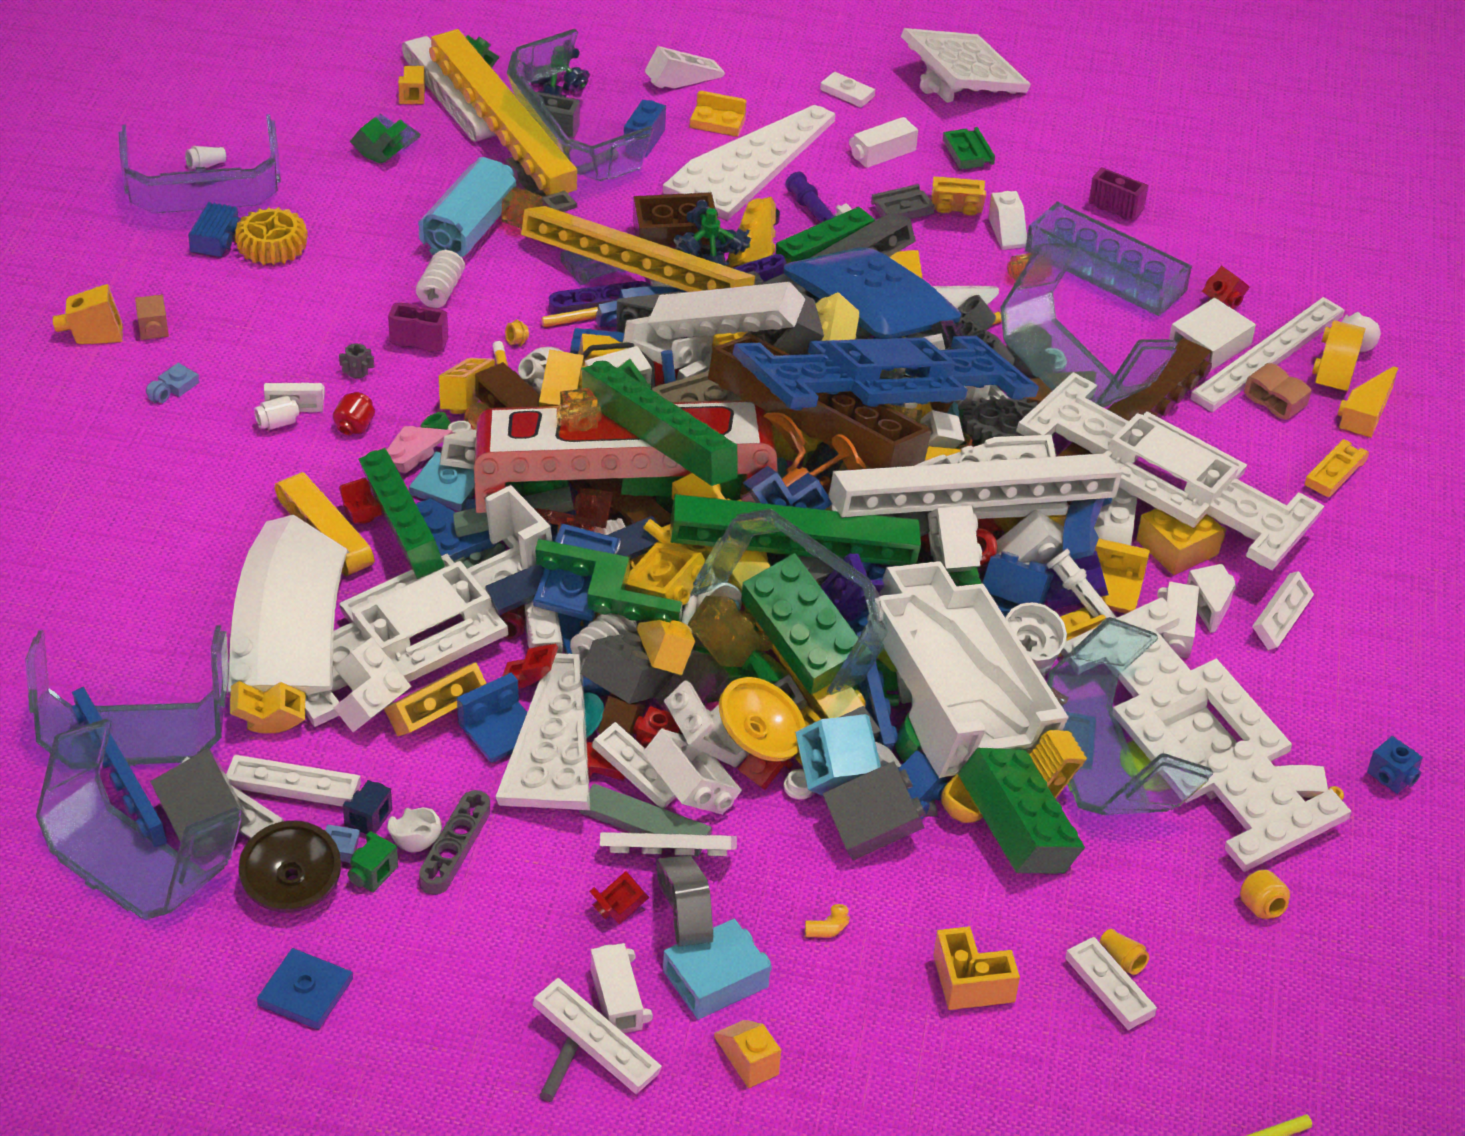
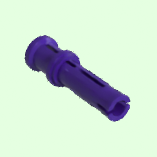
M795 172L787 178L785 182L786 189L794 193L796 201L800 205L806 206L820 223L835 217L818 197L816 187L807 182V177L803 172Z

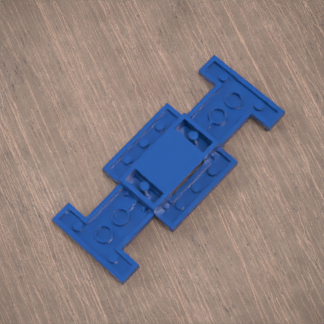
M953 336L951 344L953 350H939L926 338L810 341L808 353L811 355L774 356L761 343H737L734 345L732 353L745 368H748L759 381L763 382L774 395L778 396L792 410L816 407L819 397L816 393L822 392L838 394L839 392L851 391L862 400L863 404L877 407L879 404L901 406L904 403H917L924 405L928 404V402L952 403V401L965 400L968 389L964 386L983 388L984 385H996L1004 390L1008 397L1015 400H1022L1024 397H1036L1039 388L1038 385L977 336ZM894 368H905L906 374L918 377L879 379L881 370L892 371Z

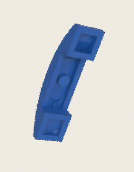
M1113 498L1074 500L1071 502L1064 524L1063 551L1068 548L1070 551L1069 556L1073 560L1093 555L1099 539L1094 526L1101 507L1111 504Z

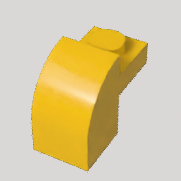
M238 681L231 686L230 714L246 720L247 730L253 732L279 733L287 731L305 720L306 693L282 682L263 692Z

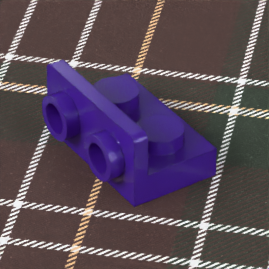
M1094 551L1093 555L1073 560L1080 569L1084 568L1087 574L1085 578L1100 597L1109 595L1097 551ZM1047 567L1046 571L1054 573L1047 594L1049 608L1055 610L1081 603L1071 589L1067 590V588L1065 589L1062 586L1063 581L1053 568L1049 569Z
M847 554L820 587L846 621H852L860 617L864 609L875 599L885 585L883 580H868L859 554Z

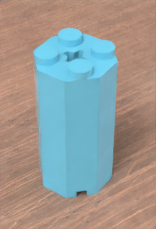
M480 157L469 165L418 222L419 240L423 244L427 242L430 245L431 249L429 251L432 255L438 251L449 250L463 257L472 249L516 198V179L513 177V169L508 165H503L501 162L486 157Z

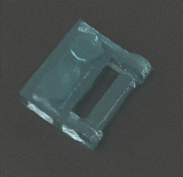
M570 251L561 253L562 264L580 285L589 283L590 279L612 272L626 271Z

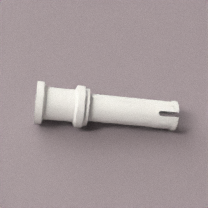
M1068 548L1046 564L1049 569L1053 568L1063 581L1062 586L1065 589L1067 588V590L1071 589L1093 617L1103 614L1107 618V622L1117 618L1085 578L1087 574L1084 568L1080 569L1069 556L1070 551Z

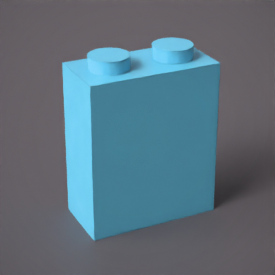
M735 918L713 928L712 943L678 946L676 944L664 950L663 972L698 1020L769 987L770 971L772 970L771 962L764 952L760 953L754 945L750 932L746 928L742 929Z

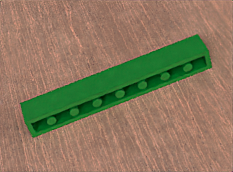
M596 361L593 365L581 368L583 401L711 486L738 478L736 443L627 375L608 361Z
M676 494L671 512V543L788 555L795 553L798 556L843 560L847 554H859L861 562L896 566L916 564L921 548L920 526L917 519L878 515L841 517L838 511Z

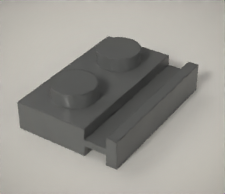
M919 184L872 194L871 204L876 206V210L881 217L888 213H894L913 219L934 214L935 205L926 193L920 190Z

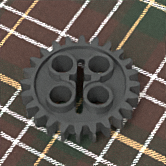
M1001 395L1000 399L990 396L989 400L981 397L979 402L972 401L971 405H966V410L963 411L962 428L966 429V435H972V440L980 439V444H984L985 440L993 437L1024 436L1016 432L1018 423L1037 406V402L1027 403V398L1020 401L1006 398L1004 395Z

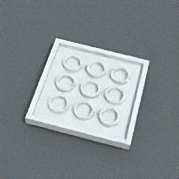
M904 28L901 34V38L908 43V47L916 51L921 56V60L928 63L934 69V72L942 76L947 81V85L955 90L966 88L973 91L989 90L994 93L1006 91L1016 94V92L1027 93L1031 86L1019 72L978 34Z

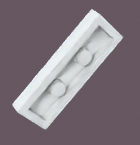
M1299 571L1290 573L1252 626L1268 650L1278 648L1314 595Z
M616 722L594 739L592 747L657 806L663 809L676 798L672 790L643 755L642 752L645 748Z
M1095 937L1067 950L1065 959L1127 1030L1156 1015L1157 1007Z

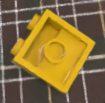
M656 542L630 571L625 590L681 601L682 605H685L690 599L692 590L697 585L704 584L707 581L710 569L701 552Z

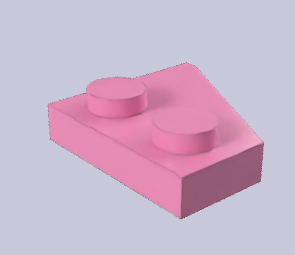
M404 426L387 451L398 472L407 473L416 467L419 462L434 455L433 448L443 442L445 435L453 434L452 430Z

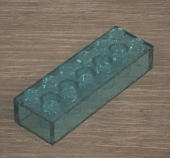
M1058 201L1028 226L1026 252L1157 316L1164 313L1187 291L1192 265Z

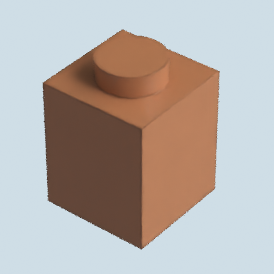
M163 294L136 297L135 303L141 340L169 337Z

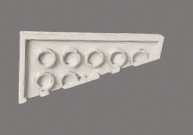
M556 653L551 670L540 679L496 794L499 806L590 810L583 675L580 674L582 661L579 654Z

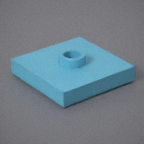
M436 451L409 486V492L411 495L424 500L432 498L448 508L462 511L466 506L467 499H471L475 494L474 469L440 465L441 453Z

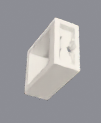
M661 729L642 752L684 805L723 815L733 805L734 800L742 791L715 757L690 746L682 734Z

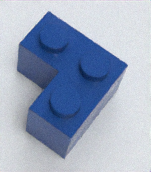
M766 466L743 482L756 503L825 510L833 504L819 480L809 473L786 487L777 471Z

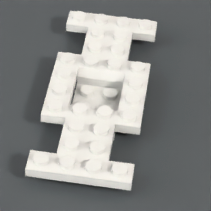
M1074 372L1018 423L1016 432L1024 436L1052 435L1056 432L1068 441L1089 450L1092 454L1107 453L1122 471L1119 488L1193 528L1207 514L1218 522L1241 532L1244 536L1255 540L1249 547L1246 557L1270 570H1273L1319 518L1324 509V505L1299 492L1286 506L1241 482L1239 478L1244 474L1247 464L1149 412H1146L1144 415L1137 413L1130 421H1127L1089 400L1095 394L1097 385ZM1139 457L1145 459L1150 464L1171 473L1174 477L1186 481L1185 490L1183 491L1133 463Z
M514 534L503 539L510 548L509 550L468 569L461 561L454 563L450 556L445 554L441 556L445 565L443 569L419 579L416 578L413 570H410L339 603L340 610L349 621V624L333 632L332 690L307 695L305 698V714L314 727L339 716L333 708L339 701L332 692L348 684L334 667L371 637L404 678L410 682L507 636L508 627L496 612L485 586L522 571L519 539ZM458 614L463 617V622L410 646L409 637Z
M1163 597L1066 641L1060 653L1076 672L1104 661L1134 697L1115 706L1112 715L1181 798L1187 803L1204 794L1210 800L1218 796L1247 830L1226 841L1225 844L1226 852L1243 872L1350 819L1351 810L1332 789L1305 802L1271 763V761L1289 753L1292 743L1217 658L1190 670L1162 638L1161 633L1178 626L1180 616ZM1208 700L1244 741H1235L1207 708Z

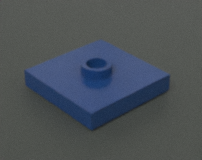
M292 948L258 995L257 1004L260 1007L319 1030L352 982L353 972Z

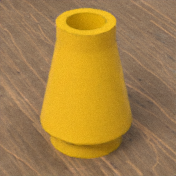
M1112 928L1102 934L1100 944L1126 973L1135 975L1146 967L1149 961V953L1146 952V947L1143 944L1116 932Z

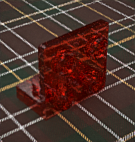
M581 488L574 502L575 515L546 509H533L548 524L561 525L563 523L594 532L595 527L606 529L613 493Z

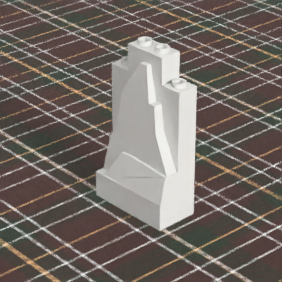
M941 561L887 567L882 579L885 585L880 591L882 596L875 597L867 620L912 694V708L909 718L922 750L939 778L958 774L977 748L1026 750L1030 754L1036 748V745L1039 744V739L1045 732L1049 730H1063L1068 720L1066 712L984 584L956 587Z

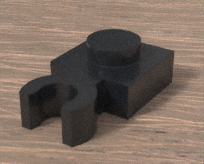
M953 320L939 321L931 325L934 332L933 335L942 333L945 350H953L951 347L953 336H963L961 329L964 328V324L962 323L955 325Z

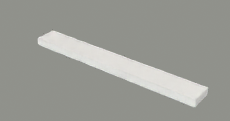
M1322 297L1192 391L1190 399L1210 412H1214L1244 390L1248 376L1266 363L1275 365L1281 363L1322 333L1326 326L1330 327L1333 320L1338 321L1341 319L1345 309Z

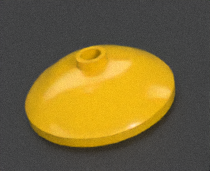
M754 677L736 679L724 689L719 699L720 717L727 733L739 747L755 757L768 761H785L799 752L795 732L805 728L806 725L799 708L784 691L768 681Z

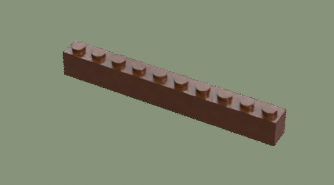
M1182 338L1107 410L1127 421H1130L1137 413L1144 415L1146 412H1149L1158 418L1167 416L1175 403H1180L1184 395L1189 390L1192 391L1202 377L1206 378L1212 368V363H1210L1212 351ZM1072 442L1058 456L1088 455L1092 453Z
M504 362L475 373V396L487 408L539 407L540 395ZM619 478L568 480L572 487L607 520L616 521L618 518H621L625 527L653 516L661 527L671 524V513L663 509L652 496L622 495Z

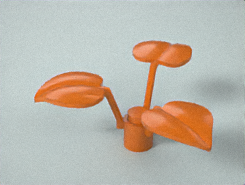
M766 413L764 417L777 428L789 446L798 454L792 465L786 469L788 474L782 478L784 484L788 487L809 473L804 467L796 468L806 454V450L803 447L806 442L790 417L783 413ZM838 434L832 438V445L839 455L809 474L815 477L840 460H843L848 470L867 468L858 456L851 441L844 435ZM823 476L819 482L829 496L832 480L827 476Z

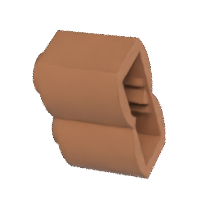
M1266 363L1248 376L1244 388V393L1248 398L1257 404L1266 406L1274 415L1286 420L1308 405L1312 392L1306 383L1298 378L1289 377L1282 368L1272 363Z

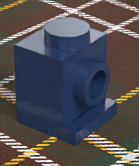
M367 780L362 789L354 793L351 802L346 800L343 804L345 827L358 829L364 834H368L370 831L376 834L393 810L391 788L379 782Z

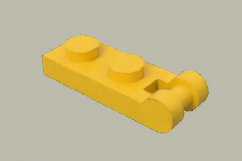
M1343 439L1306 476L1304 485L1330 497L1359 466L1362 467L1365 464L1369 451L1363 448L1357 449L1352 446L1351 442Z

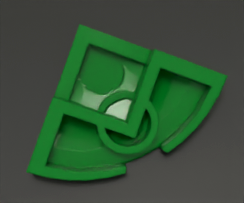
M733 641L730 644L742 669L755 670L759 679L774 684L789 675L777 660L761 649L737 641Z

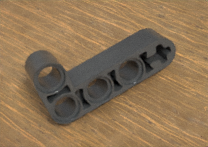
M980 295L968 298L957 308L962 315L961 320L954 324H964V328L961 329L963 336L979 337L1013 365L1015 361L1014 356L997 336L987 331L995 322L996 315Z
M691 855L657 859L656 868L659 887L673 908L677 945L687 946L712 943L713 922L707 878Z

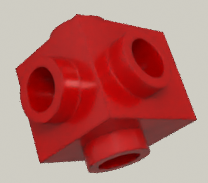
M1221 265L1216 273L1207 280L1202 292L1210 297L1207 302L1216 298L1234 309L1241 304L1250 286Z
M652 706L649 707L644 717L639 716L633 728V734L637 735L636 741L645 749L661 729L683 735L671 713Z

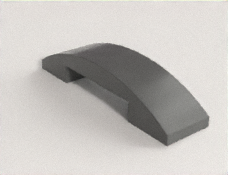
M513 157L506 159V165L510 166L514 171L513 177L516 179V184L535 207L547 206L562 212L577 208V203L565 190L547 196L542 190L538 189L536 182L530 175L525 173L524 168L518 161H515Z

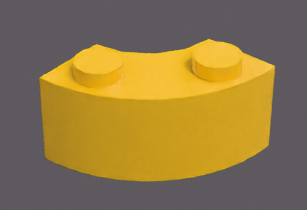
M1333 320L1331 327H1325L1321 341L1326 343L1322 359L1316 358L1312 374L1317 375L1315 383L1348 391L1366 328Z

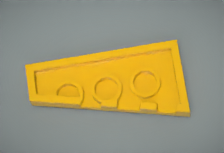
M772 197L756 198L748 202L739 229L743 231L750 230L747 235L751 238L750 247L746 248L744 253L740 250L736 255L729 253L726 261H730V264L725 266L734 268L775 253L773 238L776 237V231L773 224L776 223V204Z

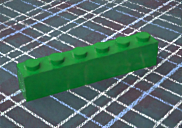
M386 448L371 451L366 456L359 458L358 460L365 478L369 481L370 489L380 504L381 511L416 578L419 579L445 568L436 541Z

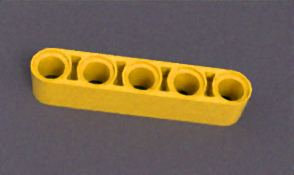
M304 472L275 483L274 488L277 498L290 515H295L348 549L350 553L346 554L341 572L344 576H349L374 564V555L368 543Z

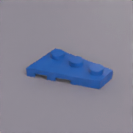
M432 498L416 504L436 541L441 556L448 554L453 561L463 557L465 559L473 553L482 552L498 544V542L493 544L490 541L488 530L457 537L453 517L455 511Z

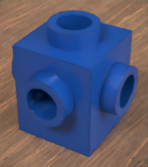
M1391 736L1373 751L1367 773L1398 794L1407 785L1412 787L1419 780L1422 773L1419 768L1423 756L1394 736Z

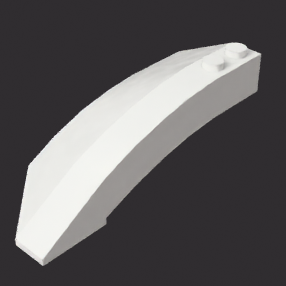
M295 515L266 521L248 551L237 587L232 616L228 680L229 693H231V686L238 681L263 692L279 682L305 692L306 696L332 690L333 632L336 600L345 557L350 552Z

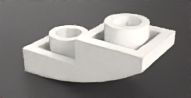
M1276 766V769L1301 797L1314 798L1328 791L1323 766Z

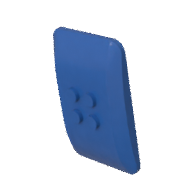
M857 247L784 265L783 273L819 299L839 292L859 310L858 325L877 338H898L932 329L931 325L939 321L953 320L954 323H957L961 320V312L933 286L887 255L874 249Z

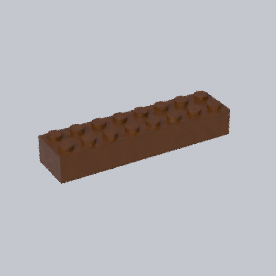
M752 334L713 347L708 373L709 380L718 384L720 388L740 396L743 401L757 405L766 413L773 412L787 415L809 437L821 440L828 444L831 449L836 450L832 445V438L841 434L851 441L858 456L866 466L872 469L915 466L925 461L932 429L884 404H879L877 407L867 406L851 391L839 392L838 394L816 393L819 396L816 407L792 410L778 396L774 395L763 382L759 381L748 368H745L732 353L734 345L737 343H761L774 356L790 354Z

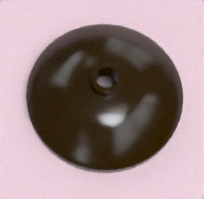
M296 820L278 822L257 832L245 845L239 860L240 881L246 894L258 905L276 912H297L318 904L332 892L341 872L340 852L334 839L322 828L309 822ZM291 875L298 876L296 879L293 880L287 879Z

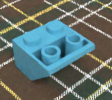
M866 714L821 719L795 732L809 791L823 796L822 793L881 767L870 718Z

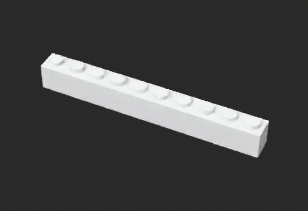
M1107 453L833 471L829 499L841 517L933 511L937 508L972 505V508L1115 498L1122 471Z

